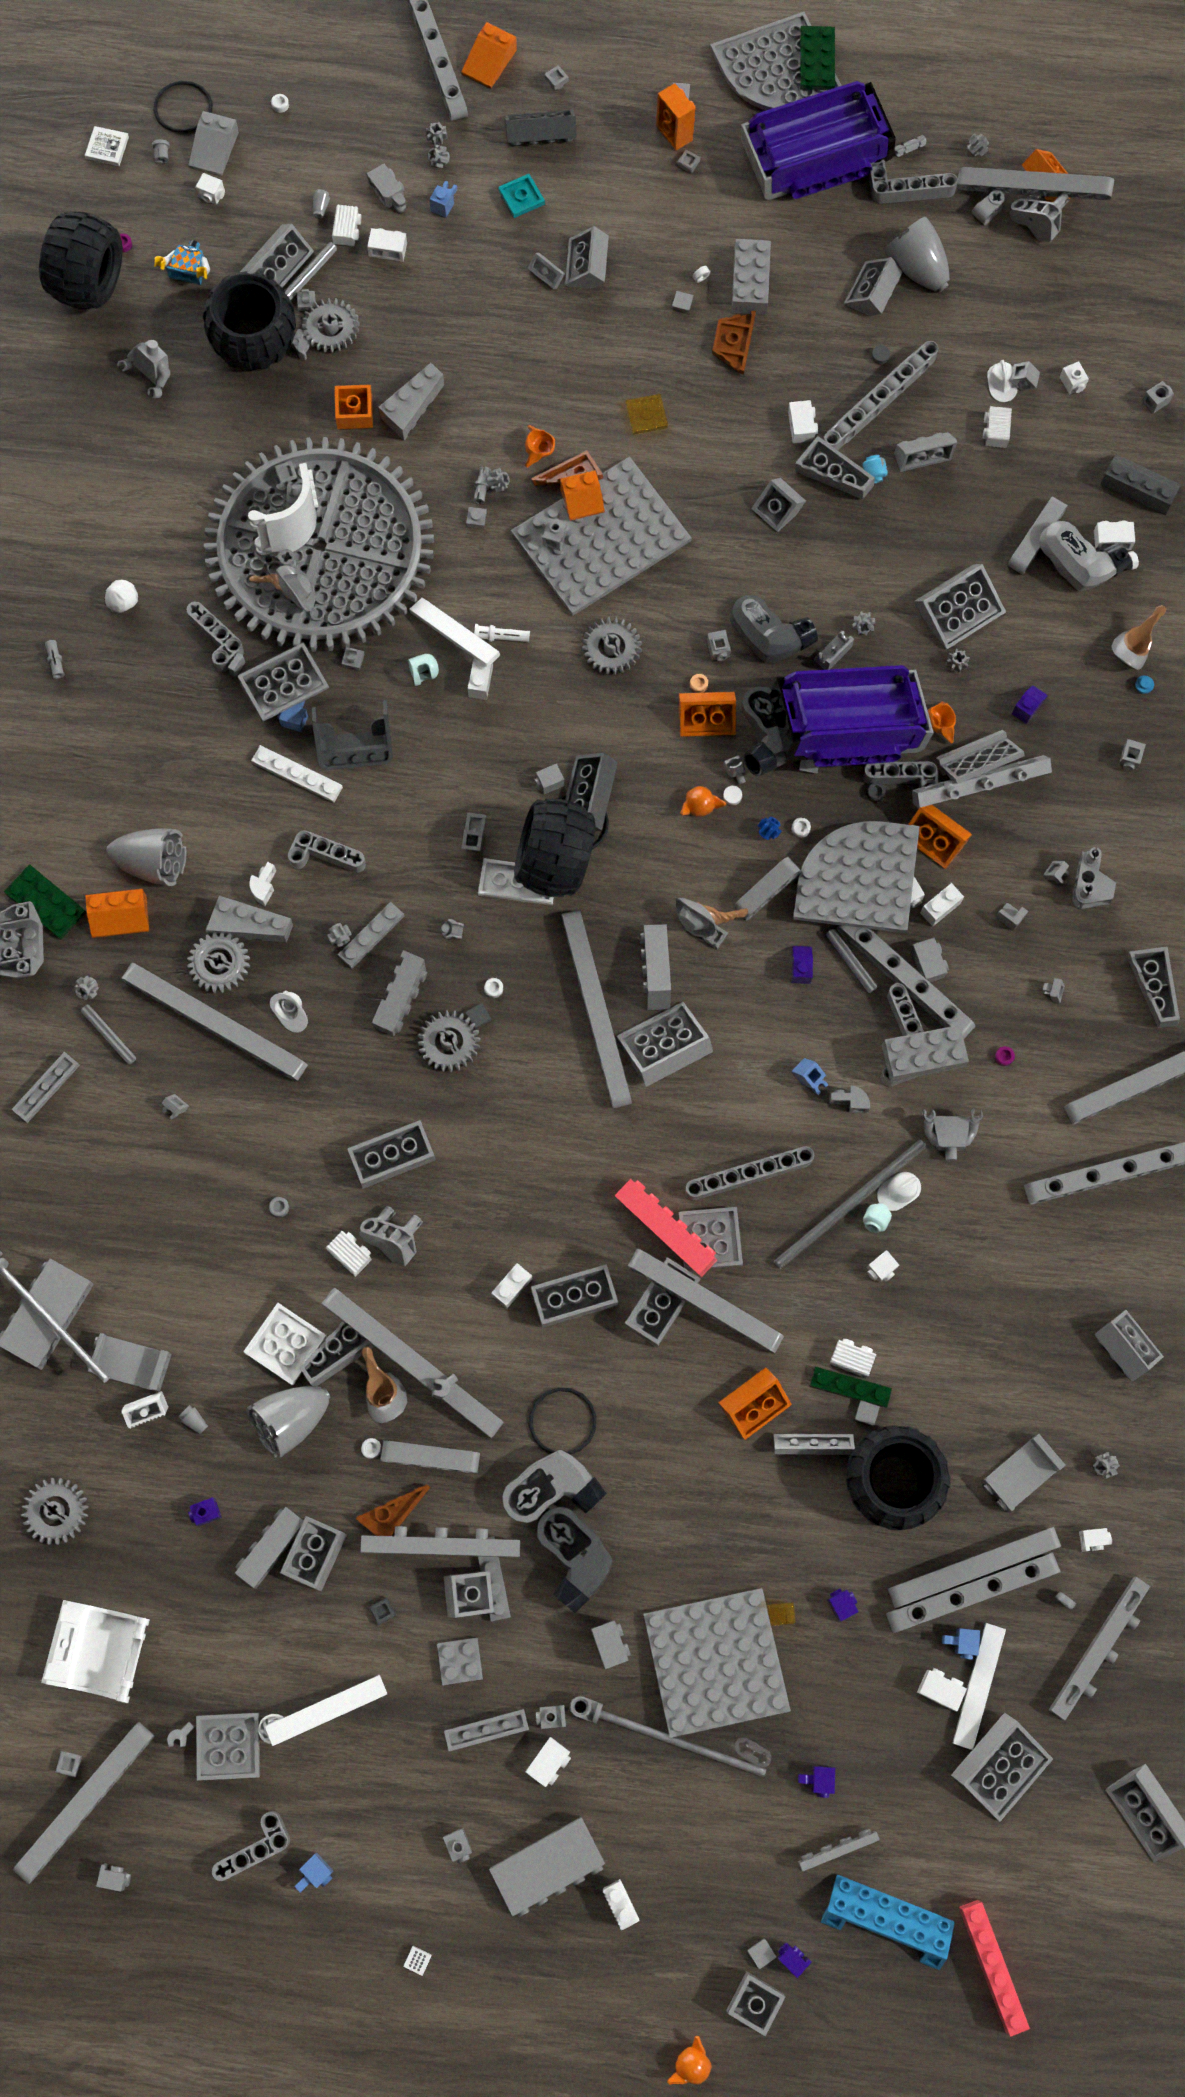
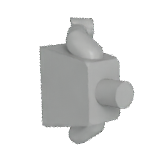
M148 340L145 343L141 342L134 346L128 353V358L118 361L117 366L124 364L125 367L122 371L131 369V362H133V365L156 385V387L148 389V395H153V398H160L162 396L161 387H164L170 377L168 356L158 347V343L155 340Z
M932 1108L931 1114L926 1115V1110H922V1115L925 1117V1135L930 1143L935 1146L936 1150L945 1151L946 1161H956L957 1151H963L966 1146L972 1143L977 1135L979 1121L983 1118L982 1110L979 1116H974L975 1109H972L971 1120L970 1117L936 1116Z

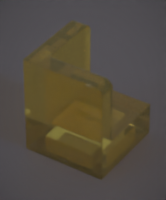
M794 1602L768 1605L771 1626L796 1623Z

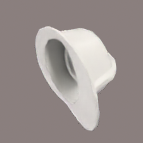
M1004 360L990 367L987 372L989 391L991 396L999 402L1011 401L1016 396L1018 388L1011 381L1013 366L1004 362Z
M284 991L271 997L270 1008L286 1029L298 1033L307 1027V1016L302 1009V1001L297 994Z
M898 1173L879 1187L877 1199L879 1203L886 1205L889 1211H897L919 1196L921 1191L920 1181L912 1173Z

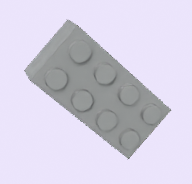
M736 239L731 313L750 314V311H756V314L759 315L767 314L771 241Z
M960 1025L885 1039L881 1045L890 1082L964 1068L969 1062Z
M420 1120L348 1148L363 1189L435 1161L434 1153Z
M607 1264L531 1286V1292L542 1328L618 1305Z

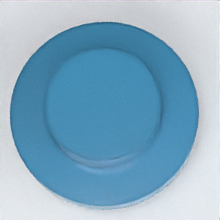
M1140 676L1136 680L1135 687L1139 693L1147 694L1153 690L1154 681L1149 676Z

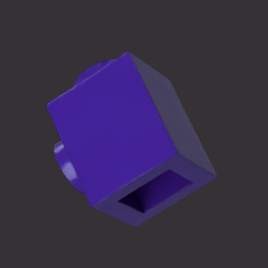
M213 1497L191 1505V1511L188 1512L191 1522L195 1523L196 1526L222 1518L216 1499Z
M840 1588L830 1593L831 1598L827 1599L839 1622L859 1612L855 1606L857 1600L852 1592L849 1593L848 1590L842 1591Z

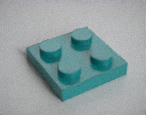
M526 174L498 187V191L513 218L545 205V200L530 174Z

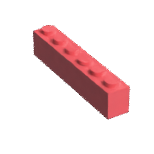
M630 1179L617 1192L615 1197L696 1273L703 1277L716 1263L717 1259L714 1257L716 1252L708 1245L706 1247L701 1245L702 1239L694 1232L692 1234L687 1232L688 1226L680 1219L678 1221L673 1219L671 1216L674 1213L666 1206L662 1208L657 1203L660 1200L652 1193L648 1195L644 1192L646 1187L638 1180L634 1182Z
M976 1900L960 1906L959 1910L1006 2034L1011 2037L1029 2030L1028 2022L983 1903Z

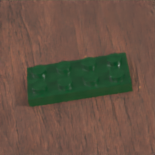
M801 26L800 89H834L835 27Z
M30 864L4 891L17 904L31 901L42 925L60 940L86 913L85 909Z

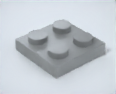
M478 1638L437 1644L442 1685L483 1679Z

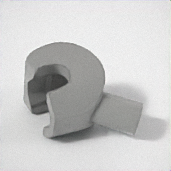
M739 755L724 761V768L730 777L736 776L739 785L746 782L742 774L744 773L743 762H741Z
M452 1374L445 1380L435 1379L433 1385L439 1386L440 1390H434L432 1397L442 1399L447 1396L451 1385L458 1381L455 1374Z
M188 1722L182 1729L171 1731L167 1738L168 1747L174 1746L175 1739L180 1740V1746H186V1736L194 1726Z

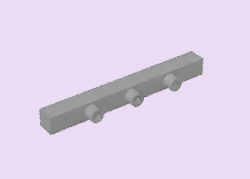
M1042 755L997 767L959 784H956L951 779L912 790L913 804L920 808L1052 772L1051 759Z
M396 1526L394 1536H361L360 1552L520 1558V1540L488 1539V1529H476V1539L447 1538L448 1528H435V1538L407 1537V1527Z
M1137 1577L1132 1578L1048 1711L1061 1720H1066L1082 1694L1089 1699L1092 1698L1097 1688L1089 1682L1104 1659L1110 1664H1113L1117 1659L1118 1654L1111 1648L1124 1627L1127 1625L1132 1630H1135L1140 1620L1133 1613L1149 1590V1585Z

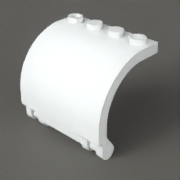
M306 463L299 464L303 483L302 491L292 506L284 511L267 515L256 510L249 512L250 525L258 531L259 537L255 539L258 554L266 555L272 553L273 556H278L285 549L294 552L301 548L312 536L316 526L315 508L318 507L312 470H308Z
M63 1600L41 1683L93 1693L128 1703L130 1696H128L129 1690L133 1687V1678L139 1654L146 1636L144 1634L146 1625H149L150 1619Z

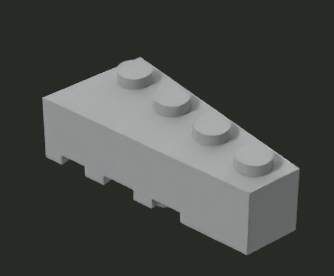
M430 363L378 407L380 418L403 441L408 437L410 430H413L420 416H423L428 405L433 402L443 388V374Z
M219 896L206 931L210 937H213V933H216L217 936L224 933L225 937L231 934L232 938L287 942L293 923L291 918Z
M404 950L400 956L403 958L401 966L396 965L394 970V982H390L385 992L387 998L386 1000H381L372 1021L373 1028L393 1037L396 1032H400L403 1026L401 1021L404 1015L407 1016L409 1014L412 998L416 999L419 993L418 986L420 982L425 981L428 973L426 972L423 958Z

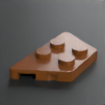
M750 311V314L743 316L737 314L730 318L725 317L718 320L712 354L740 374L745 372L756 311Z

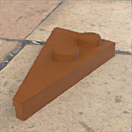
M585 451L531 479L534 486L559 484L561 478L596 470L598 480L603 479V474L589 452Z
M428 1485L419 1487L365 1514L357 1516L356 1520L376 1536H393L395 1527L401 1526L431 1487Z

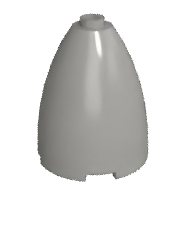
M923 217L913 223L884 249L886 255L892 257L903 273L919 285L933 291L939 290L940 292L949 286L947 282L950 280L946 253L935 228L927 217Z
M159 828L132 832L114 840L106 849L107 856L117 867L136 878L159 885L174 886L177 884L176 879L179 874L183 875L186 863V846L182 845L181 840L183 835L176 829Z
M305 1386L283 1390L248 1406L247 1415L251 1425H255V1429L260 1436L259 1440L273 1457L278 1456L281 1458L300 1444L316 1427L329 1405L330 1394L325 1388L322 1389L319 1386Z

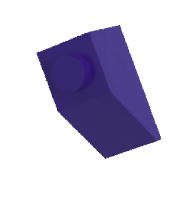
M1031 686L1015 705L1012 715L1027 724L1048 695L1035 686Z
M793 946L791 983L811 984L813 978L812 947Z

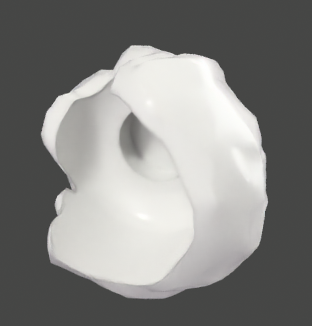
M115 580L106 590L105 603L111 609V612L122 613L134 607L138 602L137 590L131 582L126 580Z

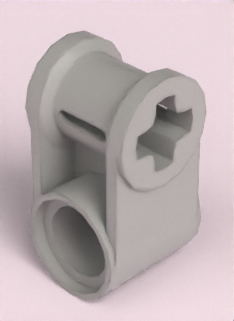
M999 190L992 191L973 208L972 214L981 223L987 225L1002 210L1004 194Z

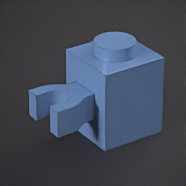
M448 181L443 183V187L437 185L430 197L431 212L445 218L448 216L454 205L453 195L457 191V185H453L451 189H448Z
M305 701L278 714L282 727L298 732L303 731L308 718L307 710L303 708Z
M804 1058L791 1071L802 1085L810 1087L817 1095L821 1093L818 1090L820 1084L823 1087L828 1086L827 1082L822 1080L826 1074L814 1061Z
M959 1628L956 1631V1636L942 1635V1644L956 1645L955 1654H961L960 1658L973 1660V1656H979V1630Z
M315 1853L299 1869L305 1876L294 1887L300 1893L310 1883L316 1888L320 1885L324 1887L332 1879L330 1874L333 1870L318 1853Z

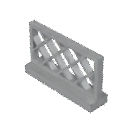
M1001 730L940 755L936 759L940 774L942 776H949L956 784H959L1025 755L1022 749L1007 738L1006 732Z

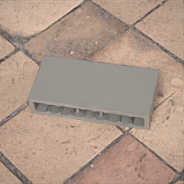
M49 1259L48 1262L46 1261L42 1265L39 1277L32 1281L29 1293L66 1331L94 1284L65 1266ZM22 1298L19 1303L20 1308L9 1318L7 1329L0 1333V1347L42 1370L61 1337Z
M581 1816L490 1867L489 1870L512 1916L517 1914L518 1917H521L529 1912L528 1907L534 1904L538 1907L547 1902V1897L554 1893L555 1896H558L565 1892V1886L571 1883L575 1886L584 1881V1876L591 1872L592 1875H595L602 1871L605 1861Z

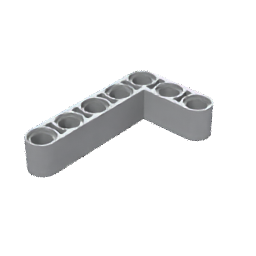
M884 158L877 160L876 163H870L873 170H870L868 179L871 197L875 203L952 197L955 194L958 182L955 174L945 173L887 179Z
M900 983L893 984L888 991L887 999L902 1035L906 1036L924 1032L905 986ZM899 991L901 997H895L892 992ZM906 1008L909 1014L904 1015L899 1009ZM907 1026H914L916 1031L910 1032L907 1029ZM887 1067L883 1070L880 1077L882 1084L888 1087L916 1078L890 1082V1079L886 1077V1073H888Z

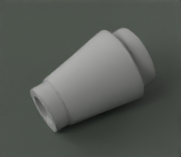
M318 189L313 194V216L316 218H323L330 201L327 191Z
M190 1405L178 1416L183 1424L199 1434L208 1427L196 1408H192Z

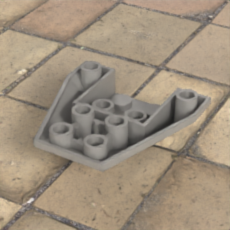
M29 901L14 904L0 912V975L12 978L35 975L44 962L43 925L33 903Z

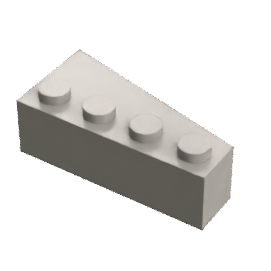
M819 436L815 438L795 463V472L860 499H864L874 486L875 477Z
M667 924L644 925V933H640V943L644 944V949H641V959L645 960V965H642V975L646 977V982H643V991L647 993V1010L670 1009L671 980Z
M1168 947L1130 951L1127 960L1157 1027L1177 1026L1180 1017Z
M342 1321L339 1327L325 1339V1342L319 1349L317 1348L300 1369L312 1386H318L361 1357L363 1348L369 1346L372 1349L375 1346Z

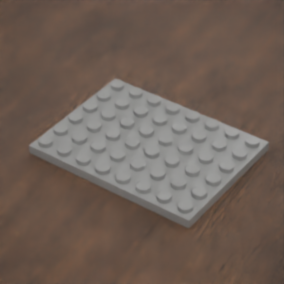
M630 456L602 473L603 479L599 480L605 509L604 513L570 521L562 498L511 530L512 536L572 616L691 542V536ZM549 518L560 519L567 523V532L560 551L543 546L542 537Z

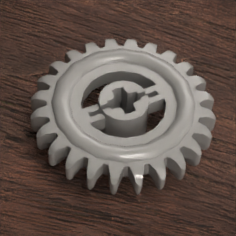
M328 298L327 304L321 299V306L314 302L315 309L309 306L310 313L304 312L306 318H302V333L307 334L306 340H310V345L312 347L316 346L317 350L323 348L324 352H327L328 349H330V352H334V349L340 351V347L347 348L346 344H352V339L357 338L356 334L359 332L358 327L360 326L358 315L355 314V309H351L350 304L345 307L343 300L338 305L337 298H335L333 304L330 298ZM319 331H324V333L329 336H325L321 334Z
M608 617L606 624L601 619L600 626L594 622V629L588 627L589 633L585 632L584 637L586 639L582 640V644L585 645L582 646V651L585 652L584 658H589L587 663H594L593 669L599 667V672L606 670V674H609L612 671L616 675L617 670L623 673V668L630 670V665L636 664L635 660L639 659L640 656L638 654L642 652V649L639 648L642 642L638 641L640 635H635L636 628L630 631L631 623L625 627L624 619L618 624L617 617L613 623L610 617ZM620 639L625 644L623 653L620 652ZM601 640L604 642L605 654L615 656V658H608L600 653L598 645Z
M213 933L212 938L208 934L206 935V940L200 938V945L193 944L196 950L189 951L193 956L187 958L189 962H192L187 965V968L192 969L189 975L194 976V983L199 981L198 986L200 988L205 984L206 991H209L210 987H212L214 993H216L217 988H220V991L224 993L225 986L231 991V984L238 987L237 979L244 981L241 974L248 975V972L244 969L250 967L249 963L245 962L250 960V957L244 955L248 953V950L241 949L244 947V943H238L239 939L237 937L232 939L231 934L225 937L224 933H221L218 937L216 933ZM217 949L225 950L231 955L232 963L228 962L222 953L217 952L209 955V953ZM205 961L209 962L213 971L220 975L208 972L205 968Z
M446 1010L444 1017L438 1012V1019L431 1015L432 1023L427 1020L425 1021L427 1028L421 1027V1031L424 1034H418V1037L423 1041H419L417 1044L423 1047L419 1049V1052L426 1053L422 1058L423 1060L429 1059L428 1065L435 1063L434 1069H438L441 1066L442 1072H444L448 1067L449 1071L452 1072L453 1067L459 1071L460 1065L467 1067L466 1061L473 1062L471 1056L478 1055L474 1049L480 1048V1045L475 1043L481 1039L480 1037H474L479 1033V1030H473L475 1023L468 1025L470 1017L463 1020V1013L457 1017L456 1011H454L452 1016H450L448 1010ZM445 1029H454L461 1034L463 1045L460 1050L457 1048L458 1040L456 1034ZM438 1034H440L442 1048L446 1051H451L452 1055L443 1054L436 1048L435 1039ZM445 1036L450 1040L452 1039V1044L448 1041L446 1042Z
M51 1478L50 1484L43 1480V1487L35 1484L37 1492L29 1490L32 1498H24L29 1505L22 1506L27 1512L21 1514V1516L28 1518V1520L23 1522V1525H30L27 1532L35 1531L32 1538L40 1536V1543L44 1542L46 1538L48 1545L52 1543L53 1539L55 1544L59 1545L61 1538L67 1543L68 1535L71 1538H75L74 1531L81 1532L79 1525L86 1524L82 1518L88 1517V1514L83 1513V1510L88 1509V1506L82 1503L87 1498H80L83 1491L79 1490L76 1492L77 1484L70 1488V1480H67L64 1485L62 1478H59L57 1484L54 1478ZM54 1496L64 1498L69 1504V1516L65 1515V1507L56 1501L49 1502L48 1499ZM42 1506L44 1507L46 1518L53 1521L61 1520L63 1524L58 1526L47 1525L41 1516ZM50 1507L56 1508L59 1515L52 1514L53 1512Z

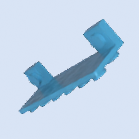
M837 1875L835 1878L829 1905L821 1920V1923L839 1930L842 1929L847 1921L922 1951L920 1963L938 1970L941 1969L947 1960L955 1924L950 1919L840 1875Z

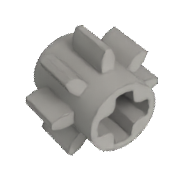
M440 122L430 123V128H426L427 141H431L433 145L443 144V140L447 139L446 126L442 127Z
M974 134L968 139L970 144L967 147L974 156L979 154L983 156L988 151L987 145H989V142L983 134L979 136Z
M435 144L434 148L429 150L428 159L431 161V166L443 168V165L449 162L450 155L446 151L447 147Z
M498 468L493 470V472H489L490 476L487 477V483L491 489H495L497 493L508 488L507 485L510 479L505 471L501 472V469Z
M861 611L858 617L854 616L853 629L857 628L858 635L860 633L867 635L870 630L874 631L872 624H875V618L870 617V612L867 614Z
M956 649L954 654L949 652V660H947L946 665H950L951 672L954 670L960 673L962 668L967 669V662H969L970 657H966L965 650L962 652Z
M338 923L329 928L330 934L327 936L332 945L337 944L338 947H341L350 941L349 936L352 934L347 925L342 926L341 923Z
M86 976L85 978L80 977L76 981L77 985L74 986V989L79 998L87 1000L88 998L93 999L97 995L96 991L99 987L95 979Z
M1109 1452L1095 1457L1097 1462L1093 1466L1097 1475H1103L1104 1479L1118 1474L1116 1469L1120 1465L1116 1456H1109Z

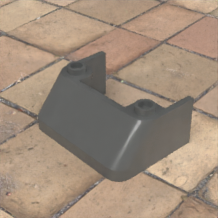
M383 700L384 717L373 720L371 724L372 732L335 735L333 726L328 723L318 724L316 707H312V724L318 764L322 769L335 770L385 765L391 762L393 754L387 700Z

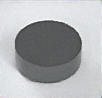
M879 345L873 349L872 359L875 363L885 364L889 360L890 350L886 346Z
M874 782L869 785L867 797L871 801L879 802L885 797L886 789L883 784Z

